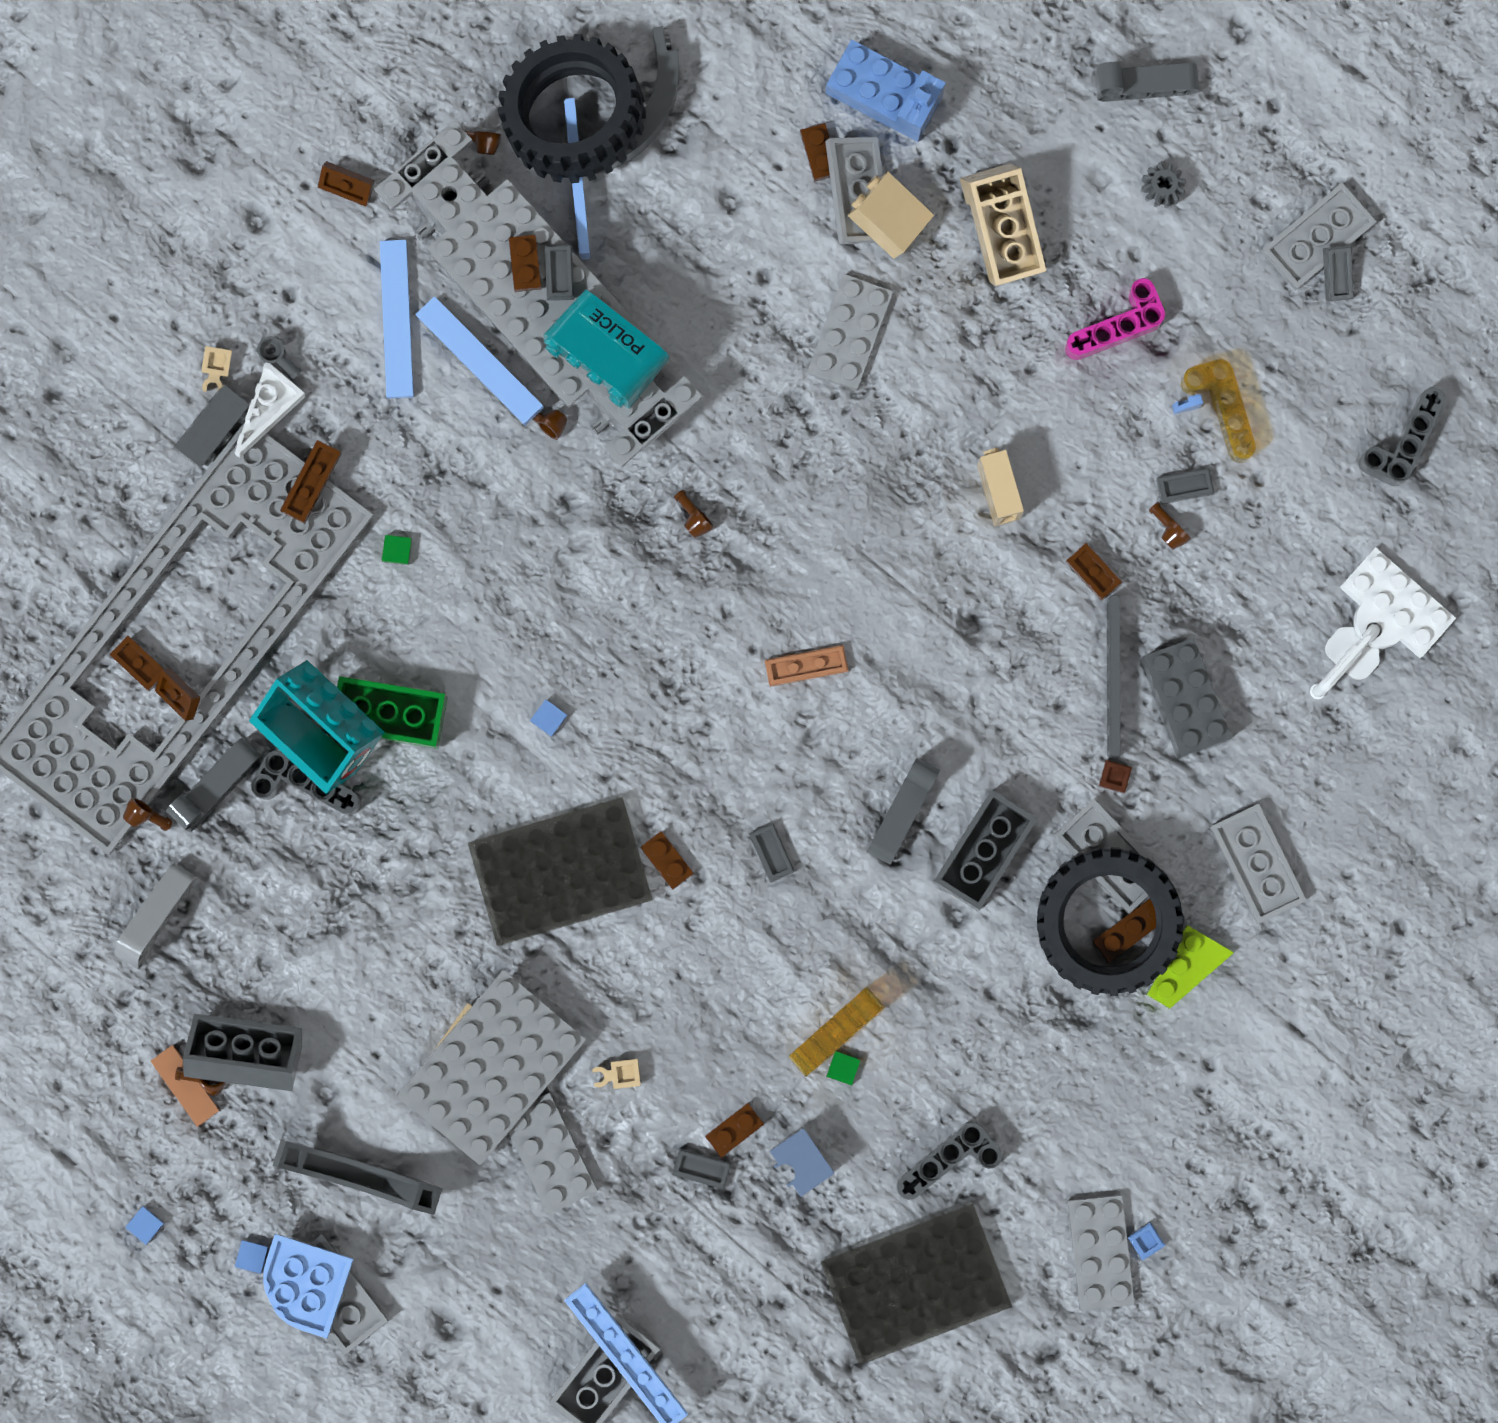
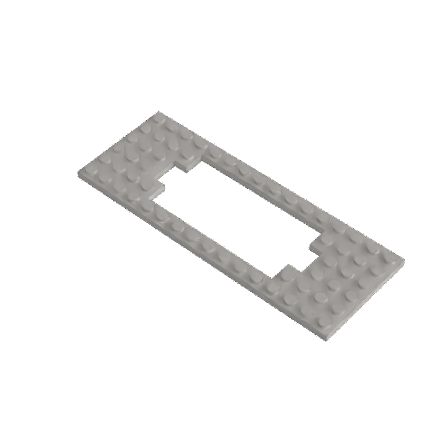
M244 424L0 733V771L109 855L113 853L133 827L123 819L129 800L132 797H136L148 806L151 804L374 517L371 512L330 481H327L305 524L282 513L280 509L305 462L268 434H265L239 458L235 455V450ZM203 521L207 522L228 539L232 537L243 523L274 547L261 564L286 582V584L199 694L201 698L194 720L185 721L181 717L155 752L129 733L115 750L84 726L97 708L77 694L72 688Z

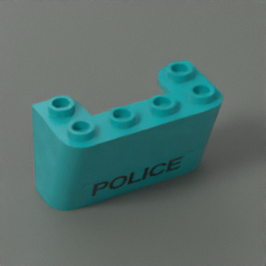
M584 290L543 334L544 343L547 345L545 349L556 358L560 355L566 357L565 360L574 368L582 367L588 372L586 376L598 386L602 383L607 387L608 394L610 395L609 399L620 408L624 405L630 409L669 361V355L664 349L588 290Z

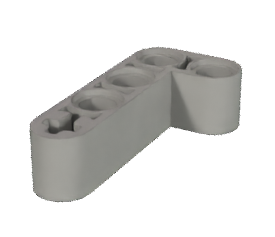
M175 862L172 863L117 940L115 955L139 970L148 959L152 950V944L194 886L197 876Z

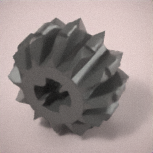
M1158 163L1157 170L1149 167L1147 170L1148 175H1143L1141 181L1145 185L1141 187V192L1148 193L1145 197L1147 202L1151 199L1155 200L1154 207H1158L1160 202H1163L1164 208H1169L1170 201L1177 204L1179 202L1178 196H1183L1185 193L1182 186L1186 184V179L1179 178L1182 173L1180 169L1172 172L1173 164H1169L1167 169H1164L1163 164ZM1166 182L1168 184L1167 188H1159L1158 186L1159 183L1164 184Z

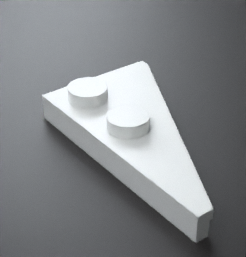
M266 362L263 366V373L259 384L256 386L255 396L250 403L242 433H240L237 440L235 455L239 458L305 398V393L270 363Z

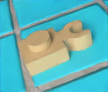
M205 346L201 372L208 373L209 375L202 384L203 392L207 391V385L211 382L217 384V391L222 386L219 379L220 376L228 377L232 350Z
M638 1059L611 1062L612 1070H607L603 1067L592 1069L593 1072H602L604 1075L602 1082L594 1083L595 1087H604L610 1081H613L614 1089L641 1086Z

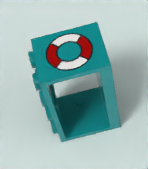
M308 660L275 680L249 720L256 729L326 794L356 775L385 733ZM289 696L348 751V754L289 701Z

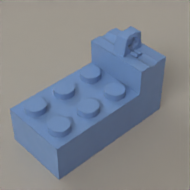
M851 39L826 84V94L919 142L943 98L946 82L923 70L918 75Z

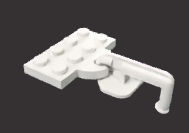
M1375 547L1340 586L1347 595L1359 604L1354 614V627L1339 628L1327 641L1325 652L1336 665L1319 684H1314L1310 688L1311 696L1315 699H1322L1344 673H1347L1356 680L1367 678L1379 665V649L1392 647L1399 641L1419 658L1423 657L1456 618Z

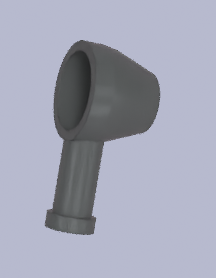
M268 336L259 342L257 352L264 362H276L290 375L292 380L302 371L283 355L284 346L278 338ZM268 344L275 346V351L271 354L265 351V347Z

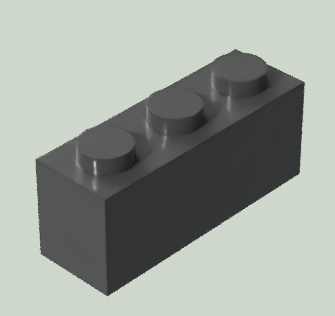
M225 384L222 385L173 448L196 466L202 467L203 464L208 466L217 455L214 452L216 447L220 443L225 445L233 435L230 429L236 422L241 424L245 420L248 412L247 408L250 404Z

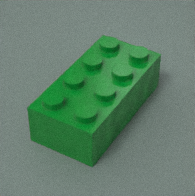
M339 676L337 688L385 732L380 740L439 750L448 700L446 694Z

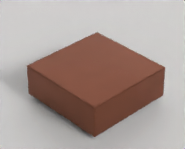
M1106 760L1098 786L1125 793L1132 767Z

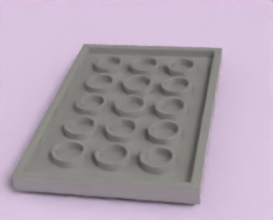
M502 970L403 1086L397 1096L477 1164L481 1165L586 1039L505 970Z

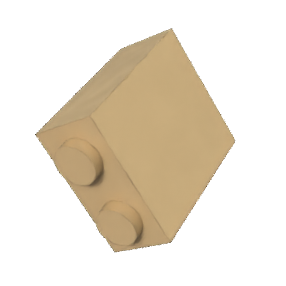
M887 172L881 177L876 175L867 184L866 187L869 190L865 195L861 193L852 202L853 210L848 214V217L894 259L906 251L934 214L895 177Z
M999 448L984 451V456H981L978 461L977 469L994 527L1020 520L1024 509L1007 451H999Z

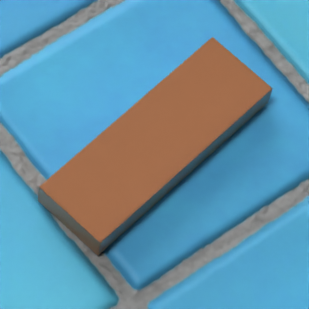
M843 645L765 660L769 687L848 672Z
M171 1045L150 1061L197 1127L221 1111L199 1082L175 1080L177 1067H182L183 1069V1057L174 1045Z

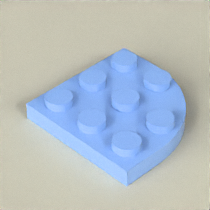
M275 1234L263 1274L265 1293L275 1313L292 1327L327 1339L354 1258Z

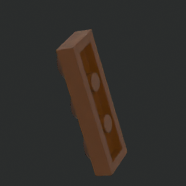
M319 440L316 441L280 509L282 513L304 524L306 523L342 455L341 451Z
M1149 898L1092 941L1108 963L1156 928V913L1151 899Z

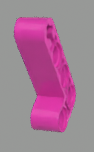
M1145 278L1136 280L1128 295L1133 310L1072 333L1065 345L1067 356L1073 360H1080L1157 330L1165 318V311L1154 284ZM1140 287L1146 289L1148 297H1138L1135 289ZM1154 312L1158 316V321L1154 323L1149 322L1145 318V313ZM1128 321L1132 323L1134 330L1132 332H1125L1122 330L1120 323ZM1105 331L1109 335V340L1105 342L1098 340L1096 332ZM1075 341L1078 344L1085 343L1081 351H1079L1078 347H1072Z

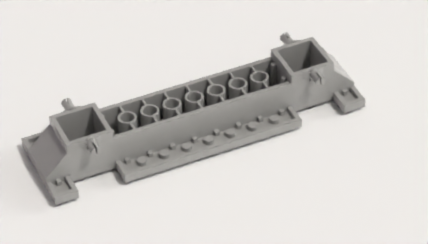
M454 120L374 188V191L391 211L395 210L411 196L427 220L424 225L415 231L418 236L423 240L433 230L442 234L427 247V251L568 408L584 394L590 397V400L599 409L601 417L590 425V428L597 435L608 424L619 431L615 437L604 445V449L622 468L679 420L685 412L702 398V395L685 376L663 393L656 385L665 376L660 371L630 409L624 405L620 408L609 399L610 395L608 394L607 387L602 383L599 386L593 383L586 376L588 374L586 370L582 367L574 368L565 360L566 357L560 355L556 358L545 349L547 345L544 343L543 334L584 290L594 294L647 337L649 336L573 251L574 300L547 301L545 246L566 245L565 242L508 179L487 196L481 189L490 183L489 178L484 173L475 181L470 178L454 158L471 145L473 141ZM447 192H455L457 194L455 200L448 202L443 199ZM536 235L542 290L515 292L509 237Z

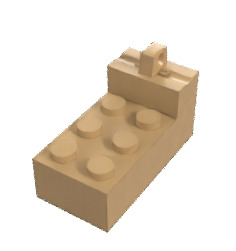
M1009 163L961 177L960 182L965 202L971 207L989 282L998 286L1046 272L1022 169Z

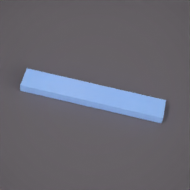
M568 98L564 101L568 143H574L579 141L575 98ZM580 177L579 183H572L579 256L581 260L591 259L583 177Z
M380 241L387 399L414 397L407 241Z
M435 296L415 314L524 426L544 409V406Z
M587 1283L583 1284L564 1300L659 1423H678L689 1414Z

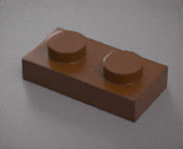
M826 123L801 129L800 135L814 182L830 178L825 142L830 137Z
M326 161L322 165L317 188L367 206L371 199L375 180Z
M536 235L509 237L514 291L542 290Z
M1087 543L1065 561L1101 601L1122 583Z
M127 636L109 654L147 691L150 692L157 685L161 669L164 668L130 636Z
M171 668L161 669L155 692L185 721L194 720L201 697Z
M662 831L640 847L672 890L694 874Z
M747 1103L705 1137L722 1158L762 1127L764 1123Z

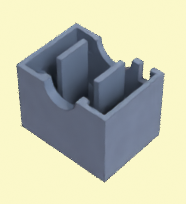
M803 1127L769 1150L777 1161L773 1165L775 1168L783 1164L793 1167L795 1177L786 1185L788 1187L793 1185L800 1197L835 1174Z

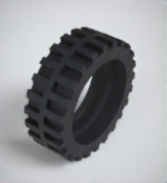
M574 34L573 40H566L564 35L556 36L557 42L548 44L547 40L539 42L541 48L534 52L529 48L524 52L526 58L521 63L516 60L511 65L514 71L511 76L506 74L502 81L506 91H499L498 99L502 107H498V115L514 153L518 158H521L526 168L530 170L534 167L536 174L542 178L550 174L553 182L561 183L562 178H569L571 184L579 183V178L585 176L588 177L589 181L597 179L596 173L603 170L606 174L612 172L613 168L611 165L617 161L623 164L628 159L625 154L628 149L634 151L637 147L638 142L635 136L636 134L643 135L644 125L641 119H646V109L643 104L645 102L644 96L632 66H629L627 58L622 53L617 54L613 45L607 43L603 47L600 39L593 36L590 41H585L582 34ZM573 75L595 76L610 84L616 98L614 111L607 123L592 136L574 143L559 144L542 140L533 132L529 122L531 107L539 94L550 84Z
M1119 847L1107 849L1094 848L1086 853L1081 852L1075 855L1073 859L1068 862L1065 861L1059 866V869L1054 875H1051L1044 891H1042L1037 911V931L1041 948L1047 957V961L1057 970L1058 975L1064 980L1067 979L1073 983V986L1080 990L1083 988L1095 995L1104 993L1110 994V996H1118V993L1129 992L1131 994L1137 992L1136 989L1144 985L1148 987L1154 983L1153 980L1160 974L1163 975L1168 970V965L1176 958L1179 944L1182 943L1184 915L1178 893L1167 874L1152 860L1139 855L1138 852L1122 850ZM1099 876H1120L1135 882L1148 894L1156 913V929L1150 945L1137 959L1121 966L1105 967L1085 960L1072 948L1064 930V912L1070 897L1083 883Z

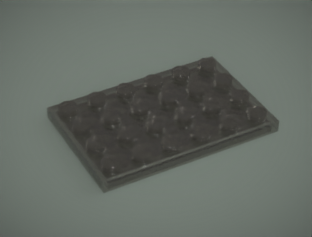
M623 797L468 842L497 946L653 901Z
M973 1203L820 1261L859 1365L1012 1307Z

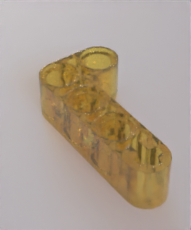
M1219 359L1187 369L1180 381L1182 390L1189 395L1210 391L1228 454L1234 462L1245 463L1255 453L1256 445L1231 364L1226 360ZM1220 368L1224 370L1226 377L1224 379H1217L1213 374V369ZM1190 375L1197 376L1200 380V385L1191 386L1187 381V377ZM1223 393L1230 394L1233 398V403L1229 405L1224 404L1221 401L1220 395ZM1231 418L1237 419L1241 424V428L1239 430L1230 428L1228 420ZM1240 444L1242 448L1247 447L1248 449L1244 455L1242 451L1236 450Z
M867 986L793 1051L788 1058L805 1077L808 1076L886 1006Z

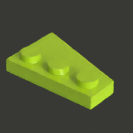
M1186 925L1182 932V943L1179 944L1176 958L1170 962L1167 967L1168 970L1163 975L1160 974L1155 978L1146 995L1170 1009L1234 952Z

